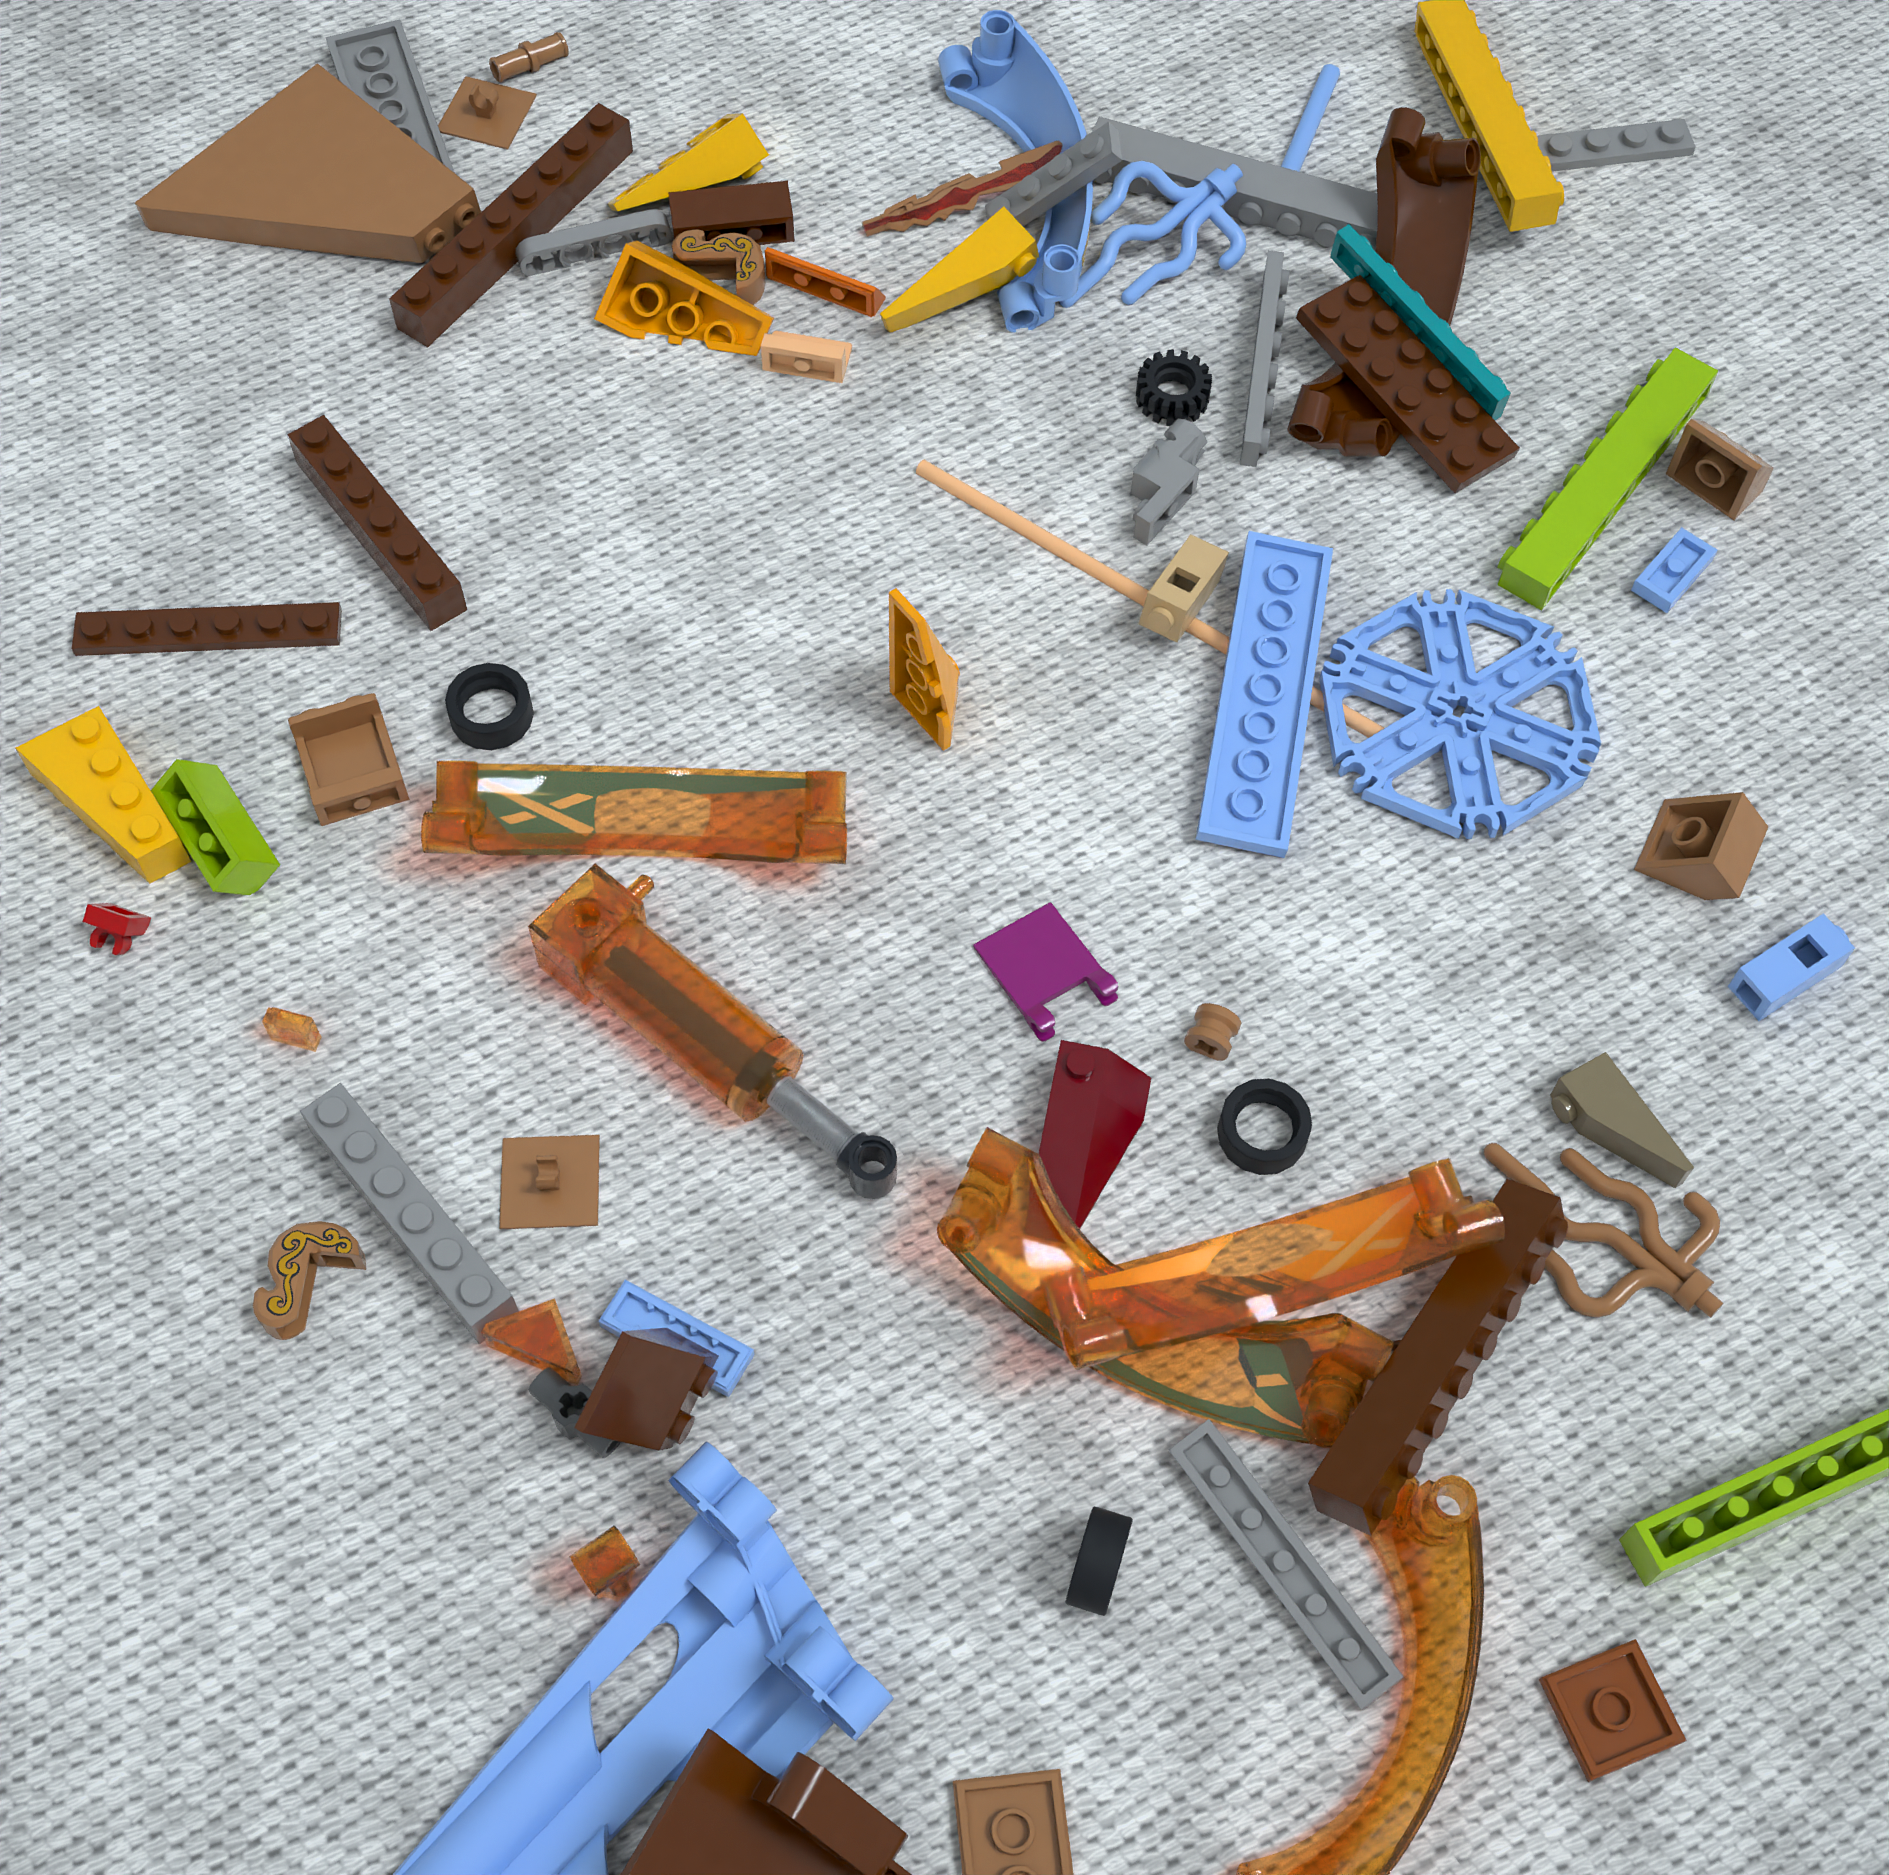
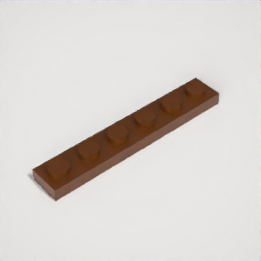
M340 602L76 612L72 651L75 656L340 646L342 608Z

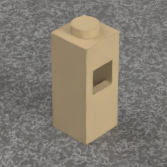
M1190 534L1147 593L1139 625L1178 642L1219 583L1229 552Z

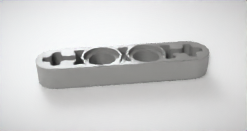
M656 209L645 210L529 237L518 244L515 254L522 273L526 276H533L571 267V263L585 260L588 263L610 258L609 254L622 252L625 244L633 241H639L651 248L666 245L672 238V231L665 213ZM623 235L617 242H604L610 236ZM584 244L578 251H565L571 245Z

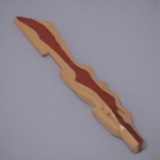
M1054 141L999 161L1001 170L978 178L968 173L936 187L927 196L917 199L915 194L886 208L883 214L862 221V227L867 237L890 229L905 232L913 225L928 227L937 218L945 221L954 210L973 211L979 196L1007 191L1022 181L1024 177L1032 174L1060 154L1063 145L1060 141Z

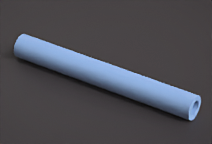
M1326 64L1322 67L1281 167L1300 172L1340 76V70L1335 65Z

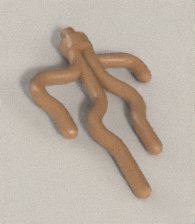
M1489 1143L1485 1146L1484 1156L1508 1178L1555 1195L1540 1178L1497 1143ZM1567 1148L1561 1152L1560 1160L1562 1164L1590 1188L1604 1197L1625 1201L1635 1209L1639 1219V1233L1646 1248L1645 1250L1628 1234L1611 1224L1599 1222L1579 1223L1568 1219L1564 1215V1219L1568 1222L1566 1240L1606 1243L1637 1268L1619 1279L1602 1297H1590L1580 1289L1573 1269L1552 1249L1545 1260L1544 1268L1554 1277L1561 1297L1566 1303L1582 1315L1598 1318L1611 1315L1620 1309L1641 1288L1653 1287L1667 1293L1687 1312L1696 1305L1711 1318L1724 1303L1709 1291L1714 1281L1693 1266L1699 1257L1713 1244L1719 1234L1720 1219L1717 1210L1711 1203L1697 1192H1689L1684 1196V1206L1699 1219L1700 1227L1676 1252L1661 1237L1658 1214L1654 1202L1644 1190L1631 1182L1610 1178L1573 1148Z

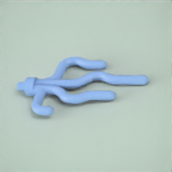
M1137 161L1123 167L1114 178L1110 194L1092 211L1091 222L1093 224L1100 225L1107 220L1125 201L1130 183L1140 177L1148 179L1164 196L1173 202H1177V204L1154 224L1123 225L1113 231L1105 240L1099 259L1079 277L1076 294L1070 299L1059 301L1060 305L1065 308L1071 307L1101 280L1115 264L1122 244L1132 240H1158L1171 232L1187 216L1188 218L1185 220L1181 232V250L1179 255L1171 261L1155 264L1146 270L1123 291L1121 295L1123 303L1127 305L1135 303L1158 281L1176 277L1187 270L1195 259L1198 229L1208 218L1230 241L1229 249L1221 255L1218 263L1223 270L1231 269L1245 253L1246 238L1240 226L1221 206L1237 193L1235 183L1243 176L1240 168L1235 164H1231L1225 171L1216 168L1196 186L1185 188L1174 183L1162 169L1153 163Z

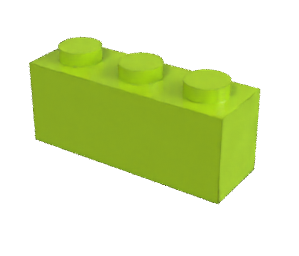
M176 759L151 789L152 794L213 892L251 895L257 892L280 866L279 861L217 765Z

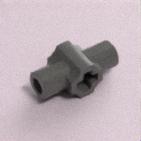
M551 1367L544 1369L533 1380L528 1389L530 1394L552 1413L557 1429L569 1440L575 1437L581 1438L602 1458L609 1456L620 1445L621 1442L585 1434L574 1428L579 1416L576 1414L568 1416L567 1409L571 1406L578 1410L583 1406L585 1407L592 1393V1390L582 1383L578 1386H571Z

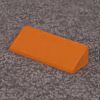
M769 247L765 250L766 276L768 279L870 317H875L886 299V296L874 286Z

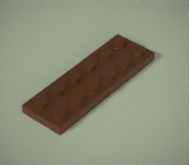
M1361 275L1354 277L1299 308L1296 315L1299 323L1454 493L1459 492L1515 458L1520 447Z

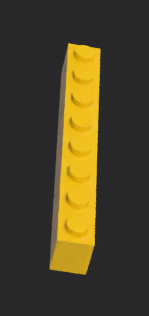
M1465 0L1418 2L1414 32L1424 57L1463 137L1475 138L1478 141L1481 151L1479 170L1509 232L1556 224L1559 206H1562L1564 203L1563 185L1560 181H1556L1551 171L1548 156H1543L1538 146L1536 132L1530 130L1525 120L1523 107L1521 105L1518 106L1511 83L1505 81L1501 73L1499 60L1497 57H1493L1488 47L1486 34L1481 33L1477 26L1474 11L1469 10Z

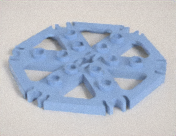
M1446 589L1443 604L1433 602L1429 590L1424 591L1421 603L1419 604L1417 592L1339 637L1337 643L1332 647L1330 658L1338 660L1342 664H1333L1332 662L1325 661L1319 682L1324 699V712L1333 767L1341 762L1338 771L1341 777L1348 772H1357L1361 775V777L1354 781L1352 788L1354 793L1363 792L1361 799L1459 839L1463 831L1466 839H1472L1475 832V823L1484 824L1488 828L1490 838H1495L1501 824L1504 836L1581 788L1592 767L1578 760L1585 759L1594 763L1601 745L1583 659L1581 657L1578 661L1573 662L1577 653L1575 647L1567 652H1559L1555 649L1560 644L1563 635L1561 632L1552 633L1554 626L1462 590H1458L1455 598V593L1452 589ZM1471 623L1484 625L1516 638L1521 643V646L1476 673L1467 625ZM1411 627L1420 635L1427 673L1372 652L1368 648L1399 628ZM1547 685L1560 686L1567 694L1574 728L1570 731L1515 709L1513 706ZM1355 695L1406 716L1363 742L1354 743L1347 734L1342 701L1348 696ZM1457 705L1465 708L1460 718L1452 715ZM1442 750L1451 797V805L1448 808L1441 810L1432 808L1400 795L1393 789L1392 781L1396 777ZM1491 750L1544 771L1549 776V785L1517 805L1504 804L1501 801Z

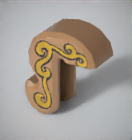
M688 230L680 233L673 240L672 252L674 260L709 280H736L737 296L752 305L761 299L765 289L764 259L760 245L750 236L739 233H725L705 241L704 231Z
M322 1221L300 1223L277 1237L269 1250L268 1268L276 1286L270 1291L263 1287L258 1288L254 1293L253 1300L254 1314L269 1335L275 1339L287 1340L305 1330L318 1266L367 1270L365 1254L358 1241L347 1229L334 1223Z

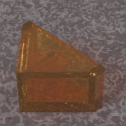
M555 1298L488 1322L481 1332L487 1346L541 1370L551 1367L563 1379L578 1385L582 1377Z

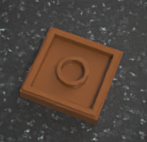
M1636 1639L1539 1679L1588 1782L1687 1741Z

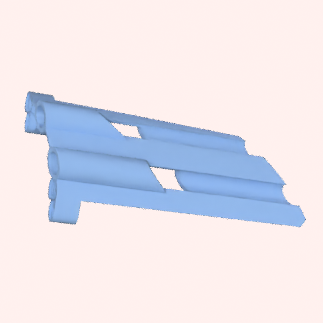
M705 1442L668 1480L698 1514L393 1875H609L607 1844L667 1780L677 1781L708 1728L721 1736L763 1770L780 1779L795 1754L800 1752L805 1755L833 1723L856 1741L894 1700L886 1688L851 1657L832 1623L800 1575L768 1521L777 1511L775 1506L752 1482L742 1477L734 1466L710 1443ZM663 1623L672 1624L678 1632L679 1648L677 1660L669 1679L662 1689L600 1753L593 1729L592 1693L656 1626Z

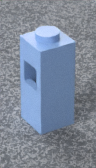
M1823 913L1740 967L1728 987L1754 1017L1761 1021L1841 968L1855 947L1849 941L1844 930L1834 925Z

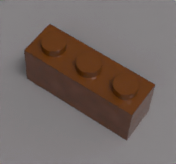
M788 180L668 192L674 239L684 231L702 230L705 233V241L725 233H739L750 236L759 245L795 242Z

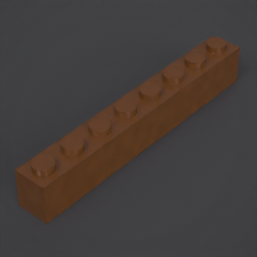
M600 103L595 105L389 298L397 329L428 348L518 262L515 252L516 247L521 241L529 237L549 233L633 152L629 120Z
M1506 1179L1309 1480L1308 1485L1317 1512L1372 1536L1381 1520H1387L1391 1516L1397 1503V1494L1407 1479H1413L1417 1475L1422 1465L1423 1453L1433 1438L1438 1439L1444 1432L1449 1412L1457 1399H1463L1468 1394L1473 1382V1374L1482 1360L1486 1361L1492 1356L1500 1331L1506 1322H1512L1516 1318L1521 1306V1298L1530 1284L1535 1285L1540 1280L1544 1271L1545 1260L1552 1249L1562 1245L1567 1234L1568 1222L1564 1219L1561 1197Z

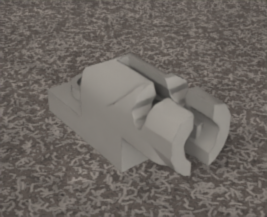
M1178 418L1165 431L1164 436L1167 439L1161 438L1157 440L1133 469L1130 494L1142 500L1133 514V521H1135L1133 538L1146 546L1196 492L1199 468L1195 465L1206 451L1203 447L1207 444V440L1202 431L1186 419Z

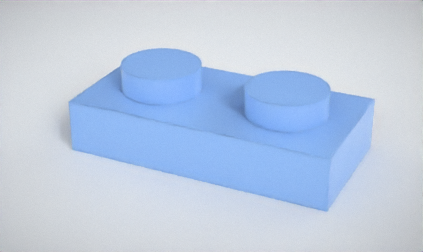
M1681 527L1635 580L1631 591L1665 613H1668L1713 561L1718 550Z

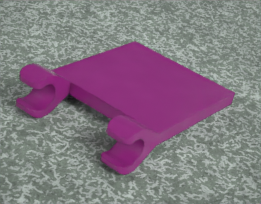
M1051 902L973 944V947L1024 1016L1037 1038L1042 1042L1049 1040L1055 1035V1029L1053 1028L1055 1026V1018L1043 1006L1044 1004L1085 981L1102 1005L1109 1006L1118 999L1116 994L1118 982L1100 966Z

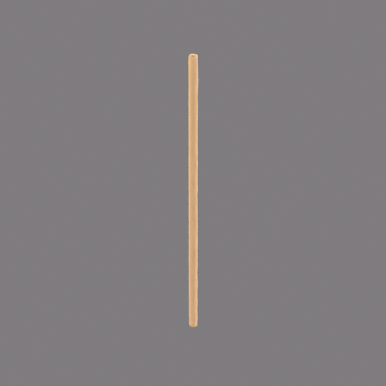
M925 459L918 464L916 474L1144 607L1147 593L1149 592L1146 588ZM1194 618L1186 632L1227 654L1229 637L1201 620ZM1313 686L1310 704L1324 712L1323 693ZM1342 703L1347 726L1368 738L1384 729L1381 725Z

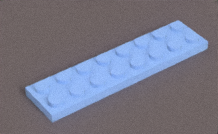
M1253 531L1248 532L1195 840L1285 858L1290 840L1333 548Z

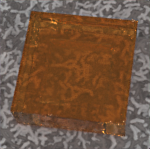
M268 1007L262 1020L271 1040L316 1052L322 1037L312 1017L275 1007Z

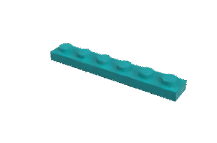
M1350 224L1337 231L1330 258L1350 279L1361 275L1494 420L1500 418L1511 394L1503 380L1489 371L1479 360L1478 355L1472 348L1466 347L1452 332L1449 324L1439 318L1425 304L1423 297L1417 291L1412 290L1399 277L1396 269L1390 263H1386L1375 252L1366 237L1359 235Z

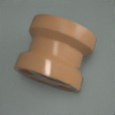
M1211 1003L1201 1004L1198 1006L1194 1016L1196 1025L1188 1029L1184 1042L1191 1051L1217 1061H1223L1228 1058L1232 1048L1229 1041L1231 1037L1238 1034L1242 1022L1234 1012L1225 1007Z

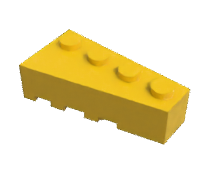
M99 706L15 748L29 773L52 792L63 805L77 815L88 828L103 839L113 851L149 884L191 862L180 838Z

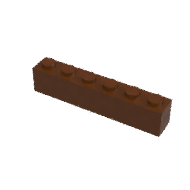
M325 415L287 434L297 465L430 631L468 610L460 581Z

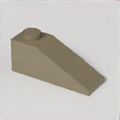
M1606 1052L1558 1079L1550 1096L1552 1098V1108L1556 1116L1563 1123H1571L1580 1135L1673 1188L1684 1183L1694 1169V1166Z

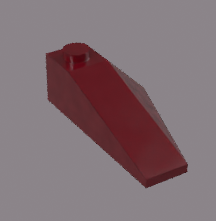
M1065 1040L1060 1041L1023 1236L1071 1245L1096 1204L1105 1185L1119 1165L1128 1146L1144 1122L1152 1078L1107 1048Z

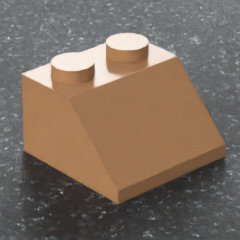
M1691 419L1685 426L1666 475L1732 520H1735L1763 492L1774 467L1705 421Z
M1743 792L1664 799L1634 870L1704 900L1740 898L1768 830V825Z

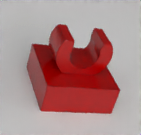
M112 903L87 904L82 922L97 927L90 936L91 947L101 948L106 942L108 935L111 934L115 939L112 954L124 955L131 948V936L144 935L149 927L151 917Z

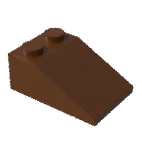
M669 1328L622 1331L574 1428L585 1434L658 1451L672 1448L675 1442L680 1445L686 1439L694 1424L695 1417L690 1415L698 1397L704 1398L716 1380L718 1371L713 1369L719 1355Z

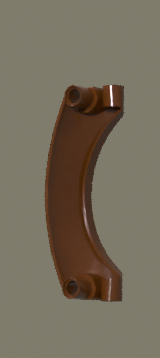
M1400 107L1394 109L1390 114L1376 157L1378 215L1375 252L1386 263H1390L1398 272L1399 277L1412 290L1417 291L1423 297L1425 304L1450 326L1461 287L1469 247L1477 177L1481 163L1480 146L1475 138L1443 140L1439 132L1422 134L1426 123L1424 116L1414 109ZM1336 362L1320 377L1301 385L1287 428L1288 433L1293 438L1305 442L1316 449H1338L1345 457L1386 456L1400 435L1389 420Z

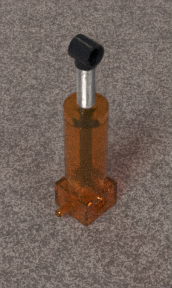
M595 863L528 926L539 968L584 1005L594 997L744 1122L753 1121L761 1116L769 1107H772L837 1161L836 1166L848 1175L850 1185L856 1194L864 1198L877 1199L884 1197L892 1191L897 1179V1154L895 1147L890 1141L881 1136H869L865 1132L858 1133L846 1121L844 1122L830 1108L828 1109L826 1105L814 1097V1095L812 1096L803 1086L794 1081L802 1065L804 1056L802 1050L647 924L642 899L654 889V882L649 876L642 874L628 888H625ZM876 1161L883 1164L885 1168L878 1173L872 1174L863 1171L861 1166L866 1162Z

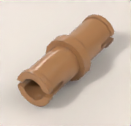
M556 32L533 43L529 41L519 43L517 49L497 57H491L489 65L494 78L498 82H503L505 79L528 70L531 73L537 72L541 65L568 56L569 49L564 36L560 32Z

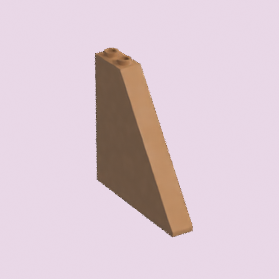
M318 63L135 202L145 226L151 231L252 245L424 263L432 255L438 253L481 213L474 188Z

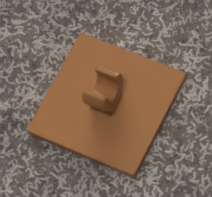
M465 76L438 125L440 133L508 150L537 94Z
M600 1135L503 1138L499 1229L598 1226Z

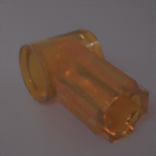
M615 1525L569 1556L589 1590L598 1599L610 1598L618 1602L632 1592L631 1581L636 1573L634 1569L639 1567L640 1563Z

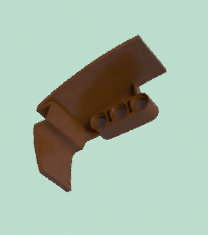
M708 1728L620 1875L912 1874L894 1861L907 1840L908 1834L826 1768L808 1756L797 1752L779 1779L763 1770L721 1736Z

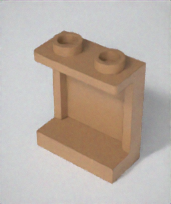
M375 693L352 696L343 702L319 709H308L299 715L288 718L309 785L310 797L321 826L410 800Z

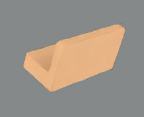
M774 331L772 334L764 333L761 343L762 370L843 383L852 351V344L782 331Z

